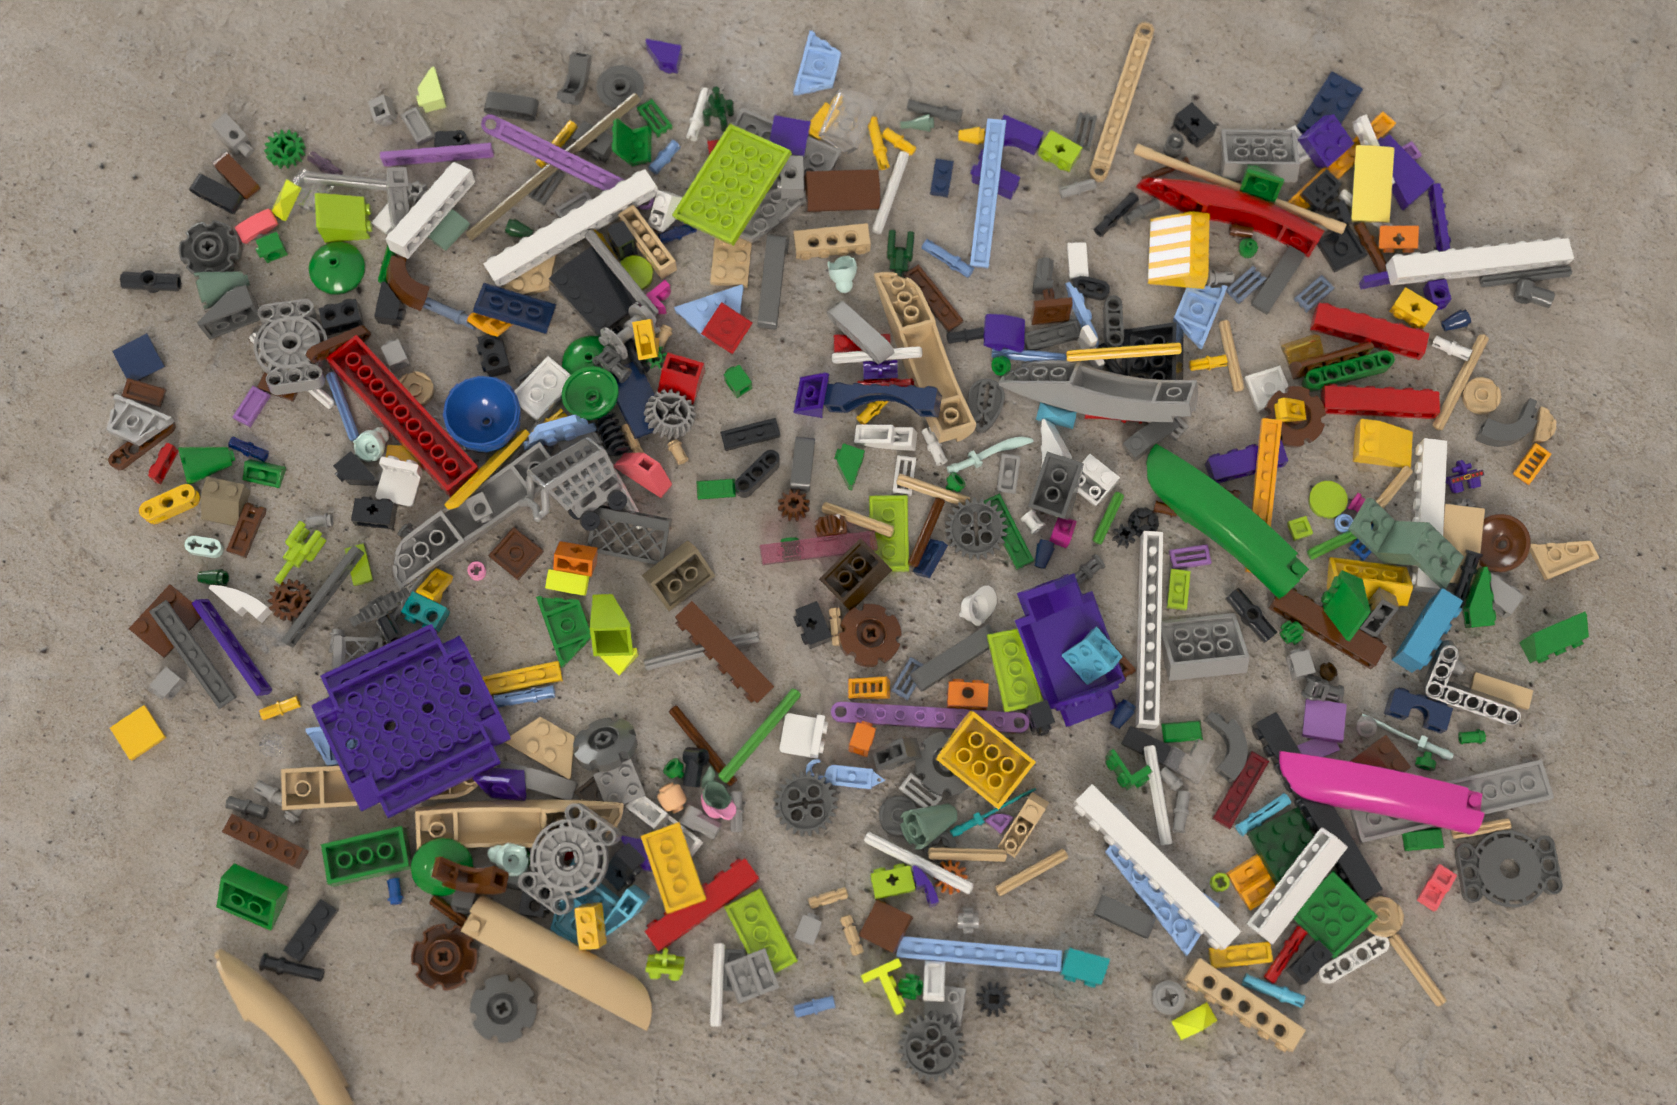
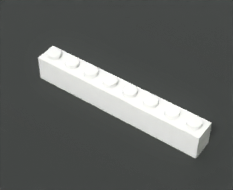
M1424 438L1417 444L1415 451L1418 456V462L1415 464L1417 480L1414 483L1416 499L1413 502L1415 517L1412 522H1429L1443 536L1447 441ZM1412 565L1413 571L1410 574L1413 584L1412 591L1436 593L1441 589L1418 566Z

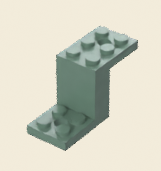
M1366 498L1348 529L1383 563L1418 566L1440 588H1447L1464 558L1429 522L1395 521L1372 498ZM1371 521H1373V523H1374V527H1373L1372 530H1371V524H1370Z

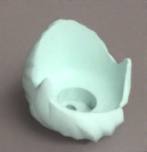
M847 255L837 258L834 263L828 261L829 275L836 283V289L840 293L851 291L853 287L852 280L857 271L855 259Z
M377 427L374 430L362 432L353 441L355 456L361 461H377L382 456L385 444L389 439L387 428Z
M507 843L503 846L495 845L488 850L490 861L495 863L498 868L509 872V876L521 875L529 867V858L526 856L527 851L524 846Z

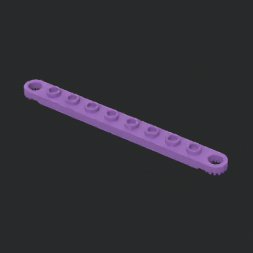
M492 114L486 115L481 121V127L485 133L602 191L610 190L618 182L624 180ZM489 119L496 122V127L492 130L485 126V122ZM654 198L650 199L648 205L644 206L641 204L637 208L641 210L651 208Z
M837 702L831 708L833 720L840 723L856 724L857 722L866 721L873 725L955 730L968 712L974 711L1000 733L1020 734L1029 727L1028 717L1023 713L1017 712L1004 713L1000 711ZM839 707H844L847 713L844 717H838L835 714V710ZM1016 718L1024 720L1025 725L1023 728H1016L1013 722Z

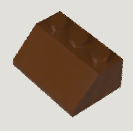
M171 584L129 627L131 632L163 658L175 647L149 611L165 600H168L189 631L201 619V616L192 605L193 602Z

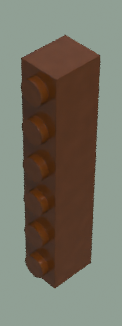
M1294 587L1280 599L1275 596L1268 609L1290 620L1292 623L1297 621L1305 631L1370 670L1377 665L1387 648L1381 639L1371 637L1361 629H1358L1350 642L1347 641L1324 612L1323 606L1314 603L1311 597L1302 596L1297 593Z
M693 601L675 616L677 620L675 624L683 632L686 629L691 634L689 639L696 646L700 644L705 649L703 651L704 655L709 660L714 658L717 661L718 665L716 667L723 674L728 673L732 677L730 682L737 689L741 687L746 692L744 696L750 703L755 701L758 704L774 688L771 682Z

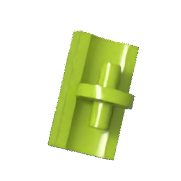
M664 948L663 954H648L645 972H649L650 979L661 978V973L669 974L670 980L679 981L680 976L683 975L685 957L669 954V949Z

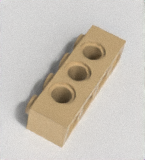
M634 205L618 214L619 222L624 221L635 238L637 248L651 264L661 280L677 270L676 261Z
M868 223L794 231L796 259L809 260L813 257L827 258L832 255L846 256L850 253L865 254L870 251ZM853 239L855 242L848 243L847 240ZM835 241L836 244L830 245L828 242ZM816 243L818 246L811 247L810 244Z

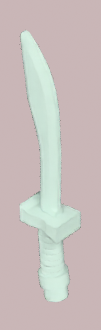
M1014 437L978 454L973 450L968 453V459L947 466V471L949 474L952 472L957 473L959 470L973 464L978 468L982 466L983 462L981 460L1000 451L1012 450L1030 444L1034 440L1027 437Z
M1375 719L1378 727L1417 743L1418 751L1423 752L1426 749L1449 761L1453 758L1454 754L1449 750L1427 742L1428 737L1422 735L1420 740Z

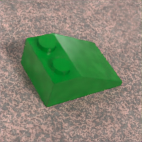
M1342 570L1338 576L1334 577L1331 587L1321 597L1324 612L1343 637L1350 642L1371 612L1363 579Z

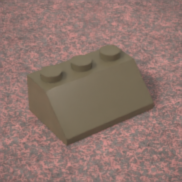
M688 540L641 575L668 611H671L715 577L699 550Z

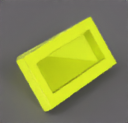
M286 179L271 210L273 214L286 221L302 188Z
M633 648V655L599 656V658L620 676L639 656L637 648Z
M1208 1002L1172 1020L1171 1023L1179 1038L1183 1040L1217 1022V1019Z

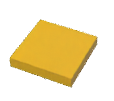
M145 705L110 727V730L131 761L166 739L165 734Z

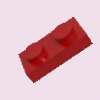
M166 442L165 446L160 449L155 464H152L149 469L148 477L160 485L179 453L174 445Z

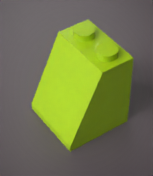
M315 193L316 228L325 243L370 239V232L373 231L371 220L369 221V215L372 214L370 203L367 204L364 197Z
M593 594L590 619L593 656L633 655L631 626L613 594Z

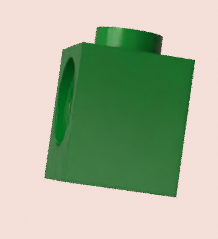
M277 231L256 240L258 245L255 248L259 258H264L267 263L288 255Z
M740 365L728 368L725 374H723L725 383L736 398L753 389L752 381Z

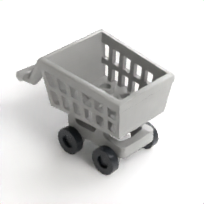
M586 437L528 470L526 478L528 496L518 501L520 507L529 506L533 510L534 521L540 522L550 512V495L573 519H580V524L585 530L593 531L600 524V517L594 510L606 501L613 510H621L627 504V497L620 491L622 487L619 482L612 477L615 471L607 452L589 437ZM587 445H589L592 450L588 454H586L583 449ZM580 450L583 457L577 459L574 453ZM568 456H571L574 461L571 465H568L565 460ZM559 461L566 467L561 471L555 465ZM551 466L557 473L552 477L546 471ZM543 472L548 479L543 482L536 475ZM534 482L542 488V510L533 500L535 498Z

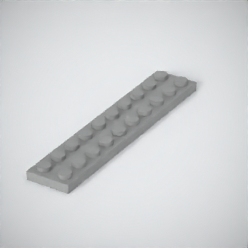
M1542 760L1446 781L1447 783L1469 788L1468 790L1482 793L1481 812H1485L1484 815L1554 799ZM1350 809L1359 843L1434 827L1433 825Z

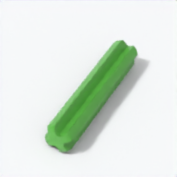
M1114 493L1092 539L1094 543L1102 544L1124 498L1122 493Z
M1347 531L1309 549L1307 555L1313 560L1357 539V537L1350 531Z

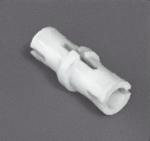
M1438 335L1432 344V347L1447 352V355H1454L1465 361H1468L1473 351L1458 345L1456 341L1451 342Z
M928 427L929 430L927 428L923 429L921 433L927 442V449L931 452L936 466H940V463L942 465L945 464L948 460L941 448L942 443L938 442L935 433L931 431L930 427Z

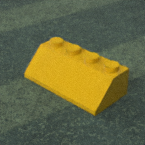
M1329 557L1328 590L1334 577L1338 576L1343 570L1363 579L1368 601L1377 589L1381 588L1395 595L1399 606H1408L1413 584L1407 567Z

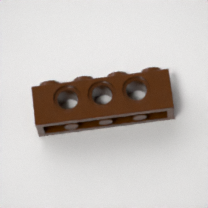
M231 814L222 830L223 833L297 869H300L309 853L308 850L234 814Z

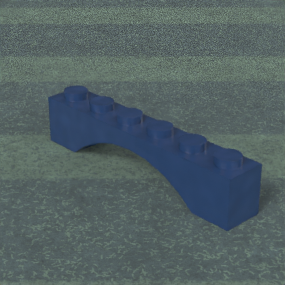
M836 382L835 384H828L824 405L829 412L848 413L866 403L891 401L909 407L920 417H939L942 395L938 388L933 386L920 388L914 385L900 387L895 384L881 386L879 384L863 385L853 383V385Z

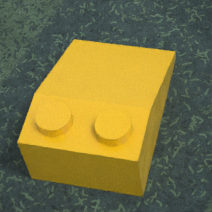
M1360 419L1355 425L1353 462L1398 468L1408 466L1411 468L1413 432L1382 421Z

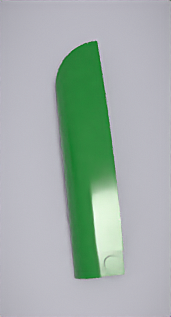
M1155 444L1146 460L1148 473L1146 476L1155 494L1167 506L1173 509L1185 523H1189L1235 557L1278 599L1286 595L1309 570L1296 557L1298 553L1265 521L1217 482L1160 445Z

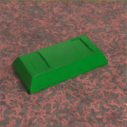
M735 478L696 481L697 500L736 497Z
M1201 720L1161 723L1163 743L1203 740Z
M1442 828L1421 829L1402 834L1404 851L1445 848Z

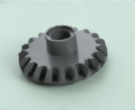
M617 65L606 69L599 76L596 90L601 102L605 103L607 107L610 106L615 109L634 93L641 99L642 94H644V82L641 75L635 69L625 65Z

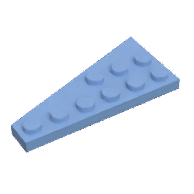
M1109 845L1105 853L1185 956H1188L1201 935L1193 928L1194 924L1189 919H1184L1178 913L1179 909L1174 904L1170 905L1163 898L1164 894L1159 889L1155 890L1148 883L1149 879L1144 874L1140 875L1133 868L1134 864L1129 859L1126 861L1118 853L1119 849L1115 845ZM1205 895L1217 908L1219 907V903Z

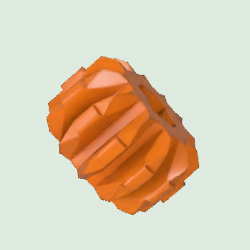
M948 860V866L943 861L940 863L943 869L963 879L968 878V875H961L966 869L965 867L958 869L960 862L957 861L955 866H952V860ZM941 880L935 884V887L943 885L941 893H944L946 888H949V895L953 894V888L957 893L961 891Z

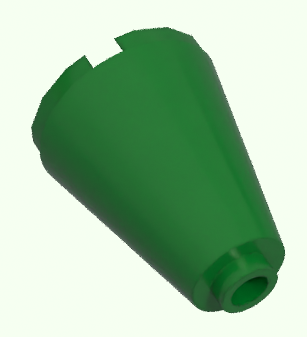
M228 447L178 448L185 478L189 485L232 466V462L235 461L233 450H228Z

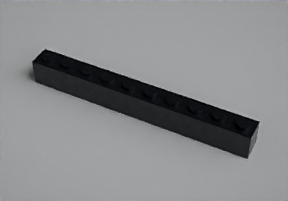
M1277 712L1256 722L1252 726L1253 735L1257 740L1261 741L1264 746L1263 751L1265 755L1273 761L1275 772L1282 776L1285 781L1283 783L1285 789L1292 793L1295 798L1294 803L1304 813V819L1308 826L1313 828L1316 834L1321 827L1348 847L1334 864L1338 870L1336 872L1337 875L1363 901L1383 890L1335 808L1331 805L1301 797L1290 788L1291 785L1286 777H1283L1279 753L1283 751L1301 754Z

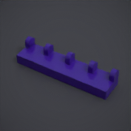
M1433 183L1428 190L1436 250L1443 252L1451 249V237H1449L1447 229L1449 222L1445 216L1446 204L1443 203L1442 196L1444 190L1441 188V183Z

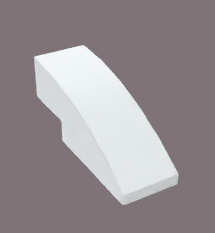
M856 425L855 444L892 450H916L917 432L913 427Z
M209 586L211 591L242 617L248 611L263 623L272 613L266 605L247 593L224 586Z

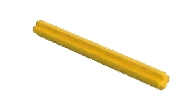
M1168 343L1068 350L1066 355L1068 362L1181 354V344Z

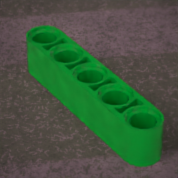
M1381 351L1316 368L1306 374L1302 380V387L1309 389V392L1322 390L1328 384L1340 385L1382 374L1389 370L1395 361V357L1390 351ZM1380 359L1385 360L1387 364H1383ZM1362 364H1366L1369 369H1365ZM1345 369H1349L1352 374H1348ZM1327 374L1333 375L1334 379L1329 378ZM1309 378L1314 379L1316 383H1311Z

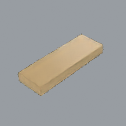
M1477 672L1473 674L1470 686L1471 689L1512 702L1518 708L1528 710L1533 694L1531 689Z

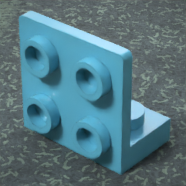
M1098 627L1092 629L1081 642L1062 654V657L1086 684H1090L1112 670L1123 657Z

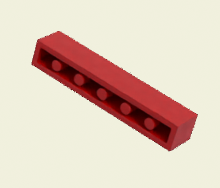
M1319 303L1317 305L1310 326L1312 331L1359 344L1370 342L1373 343L1374 348L1420 360L1425 354L1430 334L1420 328H1409L1402 323H1391L1384 318H1373L1366 313H1355L1347 308L1334 307L1329 303Z
M1328 384L1320 392V400L1325 407L1326 414L1435 419L1440 414L1439 391H1433L1432 389L1414 390L1413 388L1395 389L1394 387L1382 389L1375 386L1362 388L1356 385L1341 387L1337 384Z
M739 858L731 863V868L728 871L724 872L722 870L713 877L715 880L710 884L705 882L701 885L706 898L705 901L669 914L665 911L663 913L664 917L659 921L654 919L646 925L648 929L644 932L658 952H662L664 948L673 944L760 880L745 858L743 860Z

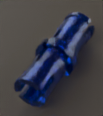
M687 224L679 227L676 225L671 230L659 233L658 237L661 238L659 240L664 245L676 239L678 241L682 240V237L696 233L697 229Z
M234 436L229 440L228 447L243 453L246 457L251 456L265 462L269 456L268 450L259 448L250 441L246 442Z

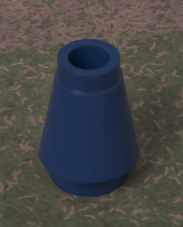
M1466 309L1458 310L1441 321L1442 329L1446 332L1468 327V324L1471 323V317Z
M1040 539L1036 545L1035 567L1046 569L1055 551V543Z
M1122 699L1117 704L1110 724L1120 730L1121 726L1135 714L1136 706Z

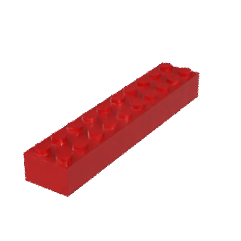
M357 335L326 357L329 365L450 498L479 470L472 459Z

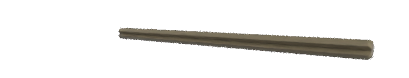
M636 93L632 94L568 147L566 151L574 155L579 153L613 124L614 119H620L641 101L640 97ZM550 164L545 166L466 232V236L470 240H474L556 172L558 168Z

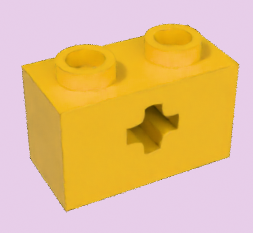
M1405 287L1389 312L1397 319H1402L1409 323L1412 328L1424 329L1438 306Z
M602 902L582 904L575 908L579 950L599 949L605 945L607 940Z

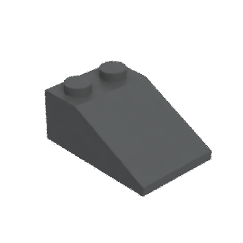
M246 285L237 286L227 292L197 324L209 340L260 321L257 313L259 306Z
M1047 451L1028 507L1069 520L1076 501L1084 463Z

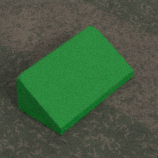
M249 459L244 462L242 480L280 488L286 467Z

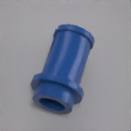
M400 878L386 880L390 905L403 903L402 899H404V896L401 894Z

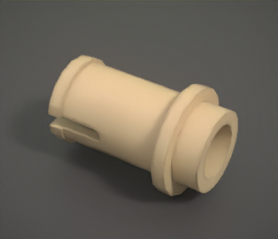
M664 324L660 327V332L656 337L659 338V347H663V349L669 336L673 334V329Z
M675 439L668 443V451L672 452L677 464L681 465L687 462L689 458L681 446V441Z

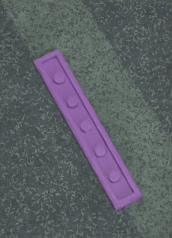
M491 143L380 152V159L385 167L494 157Z

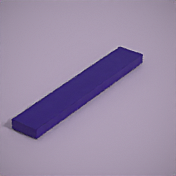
M196 599L192 603L193 607L255 695H269L273 691L210 600Z

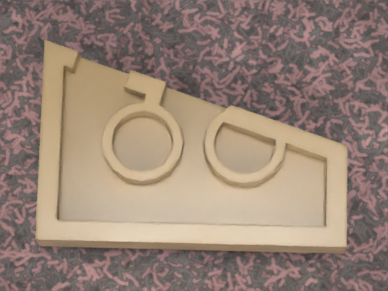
M1591 541L1531 544L1530 553L1545 581L1599 559Z

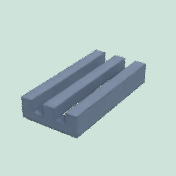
M1254 266L1226 290L1238 304L1266 280L1264 276L1260 275L1259 271L1255 270ZM1253 274V276L1248 281H1246L1239 289H1237L1234 293L1232 292L1249 275ZM1256 278L1259 280L1240 298L1237 297V295L1241 293Z
M1321 275L1298 294L1294 301H1298L1299 306L1303 307L1307 313L1330 294L1334 287ZM1321 281L1323 282V284L1318 289H1316L1312 294H1310L1305 300L1302 299V297L1306 295L1311 289H1313L1317 284H1319ZM1326 286L1328 287V289L1325 292H1323L1318 298H1316L1311 304H1307Z
M912 657L908 660L891 689L892 693H896L906 701H908L917 686L913 683L908 693H903L912 679L910 674L902 688L898 690L897 687L912 663L915 666L911 673L924 665Z

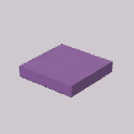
M1306 699L1302 737L1342 743L1347 704Z

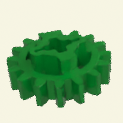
M281 129L280 134L273 132L274 137L269 136L270 142L264 144L267 148L264 149V152L267 155L268 161L274 167L278 165L280 169L283 166L290 169L291 164L296 167V161L302 162L300 156L306 155L304 152L306 146L302 137H299L297 132L292 134L289 129L287 133H284L283 129Z

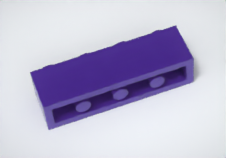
M1280 440L1277 469L1284 467L1289 461L1282 440ZM1251 444L1243 450L1232 449L1227 454L1220 455V453L1209 456L1205 463L1208 476L1219 484L1254 475L1256 472L1258 446Z

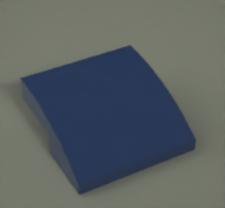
M148 333L112 351L126 379L130 378L139 381L165 367Z

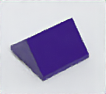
M825 372L800 377L793 413L823 418L829 373Z
M491 768L473 778L490 798L526 800L525 770Z

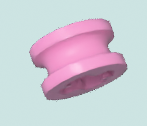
M475 561L468 566L467 572L473 580L479 581L485 577L486 569L481 562ZM475 567L482 569V571H479V575H475L474 572L472 573V571H475Z

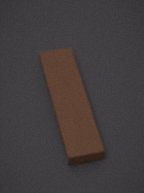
M919 264L903 275L905 279L908 277L919 286L931 312L948 333L964 322Z

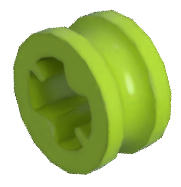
M1217 873L1210 879V887L1215 892H1223L1230 885V880L1224 873ZM1222 878V882L1225 883V885H1222L1219 888L1217 887L1218 883L1215 882V879L1218 880Z

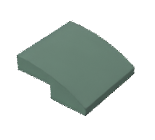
M451 209L429 234L428 238L435 245L446 251L471 224Z

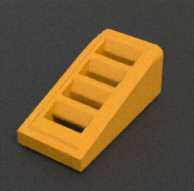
M1537 443L1532 444L1513 472V475L1527 485H1530L1552 453ZM1535 452L1542 457L1541 460L1534 456L1533 453ZM1529 458L1536 461L1538 463L1537 466L1530 462ZM1527 464L1534 469L1533 472L1524 467V465ZM1521 469L1530 475L1529 478L1520 473Z
M887 676L848 679V698L890 699V679ZM856 684H859V693H856ZM864 684H867V693H864ZM872 684H875V692H872Z

